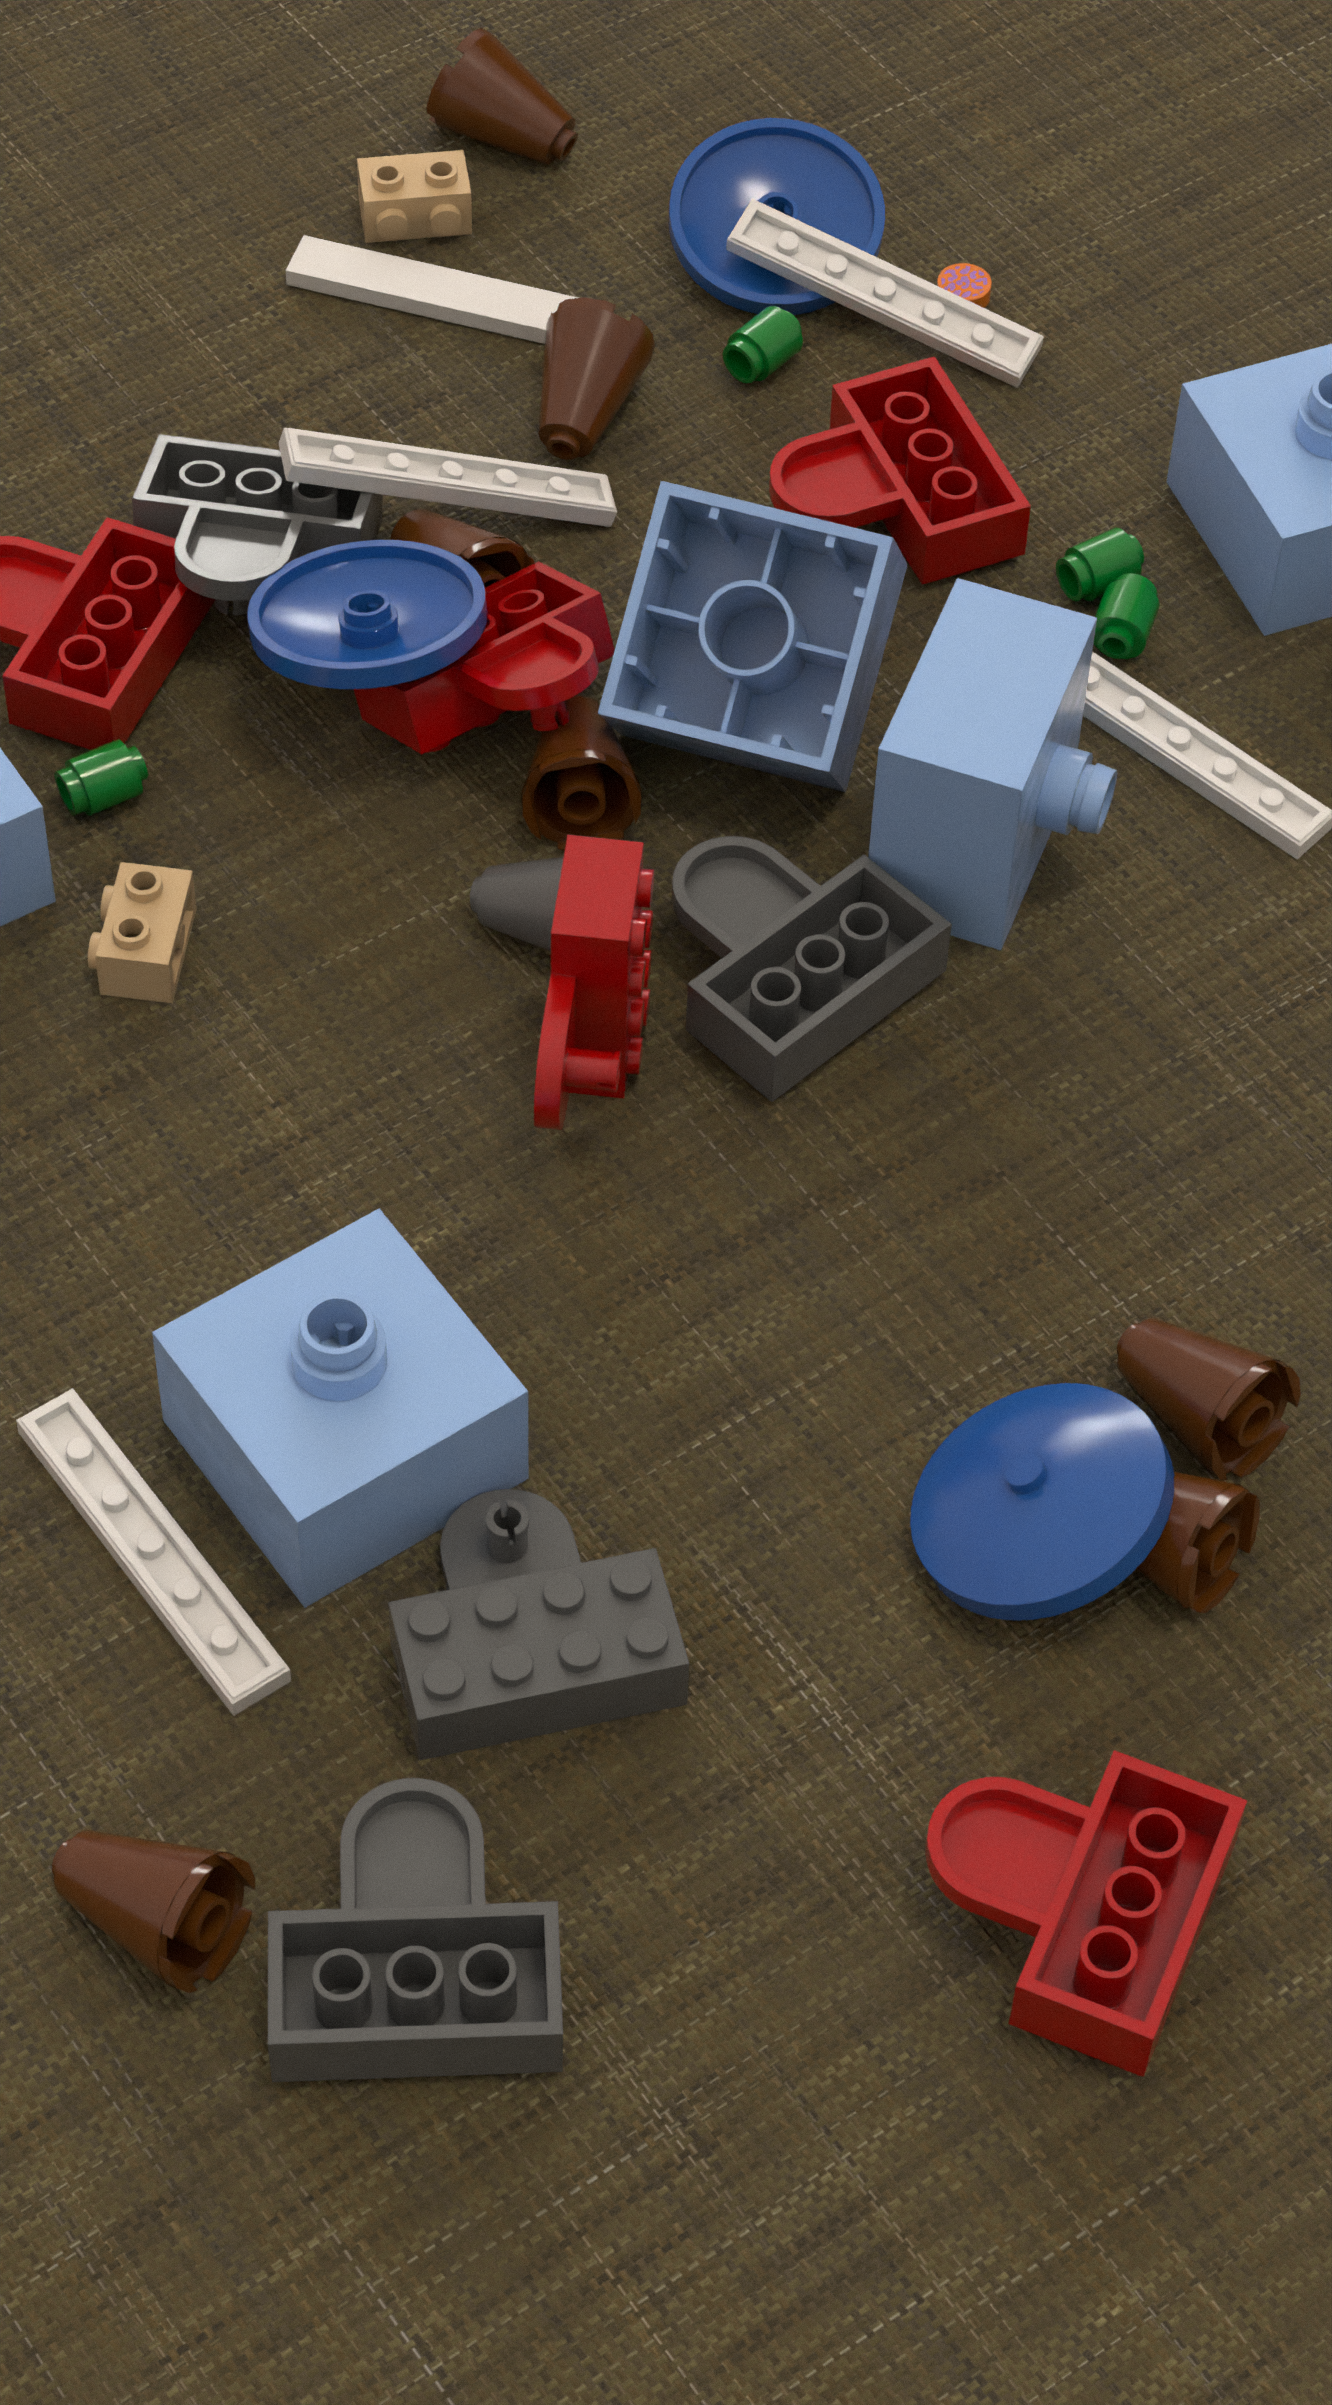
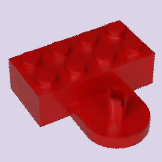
M935 356L834 384L832 386L829 430L790 442L776 454L772 461L769 495L776 509L853 528L882 520L922 585L1025 555L1031 505Z
M106 517L81 556L22 537L0 536V641L20 647L2 675L9 724L89 750L120 739L125 744L215 599L193 592L177 577L174 555L176 538Z
M539 561L486 587L487 623L476 644L458 660L430 675L386 687L354 689L362 720L420 754L439 751L447 747L451 739L474 727H483L498 720L500 714L507 710H530L532 727L537 731L558 729L555 715H558L561 725L567 724L570 720L569 711L566 709L564 701L585 690L597 677L599 672L598 664L614 655L615 648L601 593Z
M567 835L551 929V975L540 1035L535 1080V1128L562 1130L569 1093L624 1099L628 1074H640L643 1038L639 1037L641 1036L642 1026H647L651 993L650 989H643V987L648 988L652 950H644V948L650 947L653 911L643 910L642 907H651L654 886V870L643 869L644 842Z
M1114 1750L1090 1807L1025 1782L1006 1777L978 1778L959 1785L939 1802L931 1816L926 1838V1862L935 1884L953 1903L969 1912L1036 1937L1016 1984L1009 2018L1010 2025L1144 2077L1237 1841L1247 1800Z

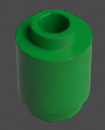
M776 306L766 307L729 337L727 346L723 349L722 354L726 368L733 377L743 383H752L753 381L766 379L802 349L803 337L800 323L792 313Z
M1112 528L1068 548L1064 557L1056 562L1058 582L1063 592L1071 600L1079 601L1084 599L1086 601H1093L1103 596L1106 587L1120 575L1128 573L1141 575V565L1144 563L1143 549L1135 536L1127 534L1121 528Z
M1128 573L1120 575L1106 587L1095 615L1097 622L1093 643L1106 656L1115 659H1131L1143 652L1160 606L1157 589L1149 579L1138 574Z
M117 739L66 760L65 768L55 771L54 778L61 799L70 814L75 816L85 812L88 816H91L143 793L142 781L148 779V771L139 750L135 746L127 748L120 739Z

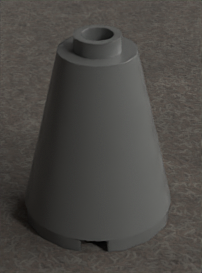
M564 857L488 866L481 877L475 878L470 891V906L472 911L477 913L479 922L485 927L551 952V929Z

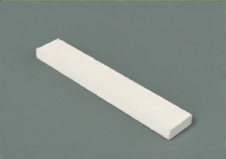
M754 199L750 201L727 239L726 250L1016 388L1019 387L1042 347L1044 336Z
M306 235L301 239L286 269V285L545 344L546 324L551 312L555 313L559 303L564 300L578 298Z
M284 428L279 440L286 481L606 527L612 526L617 514L609 480L605 474L294 428Z
M1092 651L1083 711L1085 718L1295 859H1299L1332 829L1331 809Z
M73 1388L16 1420L18 1433L233 1716L291 1682L289 1667Z

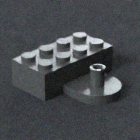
M159 434L132 498L133 525L176 538L174 545L175 571L179 580L193 592L215 599V606L220 612L228 614L229 601H233V615H242L247 613L249 602L257 587L268 576L274 574L292 560L334 545L376 540L382 523L383 495L286 481L280 450Z
M725 836L704 841L687 851L675 867L672 880V905L677 918L689 932L722 958L687 984L686 1031L771 1102L946 971L952 924L865 854L821 886L771 846L747 837Z
M500 1489L482 1493L463 1503L451 1515L441 1536V1569L446 1590L388 1602L390 1644L419 1761L687 1705L689 1660L656 1548L581 1563L574 1534L567 1518L554 1504L537 1494L515 1489Z
M404 1778L384 1783L367 1792L352 1807L342 1827L340 1839L341 1909L268 1911V2052L272 2082L563 2072V2017L558 1901L486 1904L482 1825L473 1806L455 1789L430 1779Z

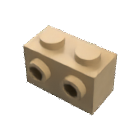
M464 150L357 158L358 196L365 243L472 234L471 188Z
M120 862L114 886L106 885L103 890L101 920L104 922L102 932L92 933L88 948V967L90 969H97L100 995L173 1003L197 910L192 870Z

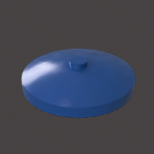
M785 118L754 119L729 126L716 132L699 144L686 158L675 177L669 202V232L674 251L685 271L703 290L716 299L737 309L759 314L766 307L776 306L793 315H799L835 303V301L726 250L728 237L752 199L875 257L879 254L885 224V204L880 184L867 161L856 149L836 134L819 126Z
M365 540L344 543L296 558L285 564L274 574L268 576L257 587L251 597L247 611L251 643L255 653L265 665L280 675L294 681L333 689L386 687L416 680L441 670L465 655L476 644L485 629L488 614L484 583L478 572L467 561L439 547L402 540Z
M1078 1383L1043 1385L1013 1393L982 1408L965 1420L941 1443L928 1461L917 1483L911 1506L910 1527L915 1550L937 1587L950 1600L973 1613L989 1618L1021 1621L1041 1619L1072 1611L1094 1601L1119 1585L1144 1561L1154 1548L1168 1521L1173 1503L1174 1471L1172 1461L1153 1422L1136 1404L1118 1393L1105 1388Z

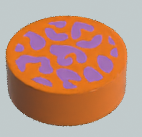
M958 263L950 265L940 272L937 286L983 308L990 301L992 281L989 274L981 267L968 263Z

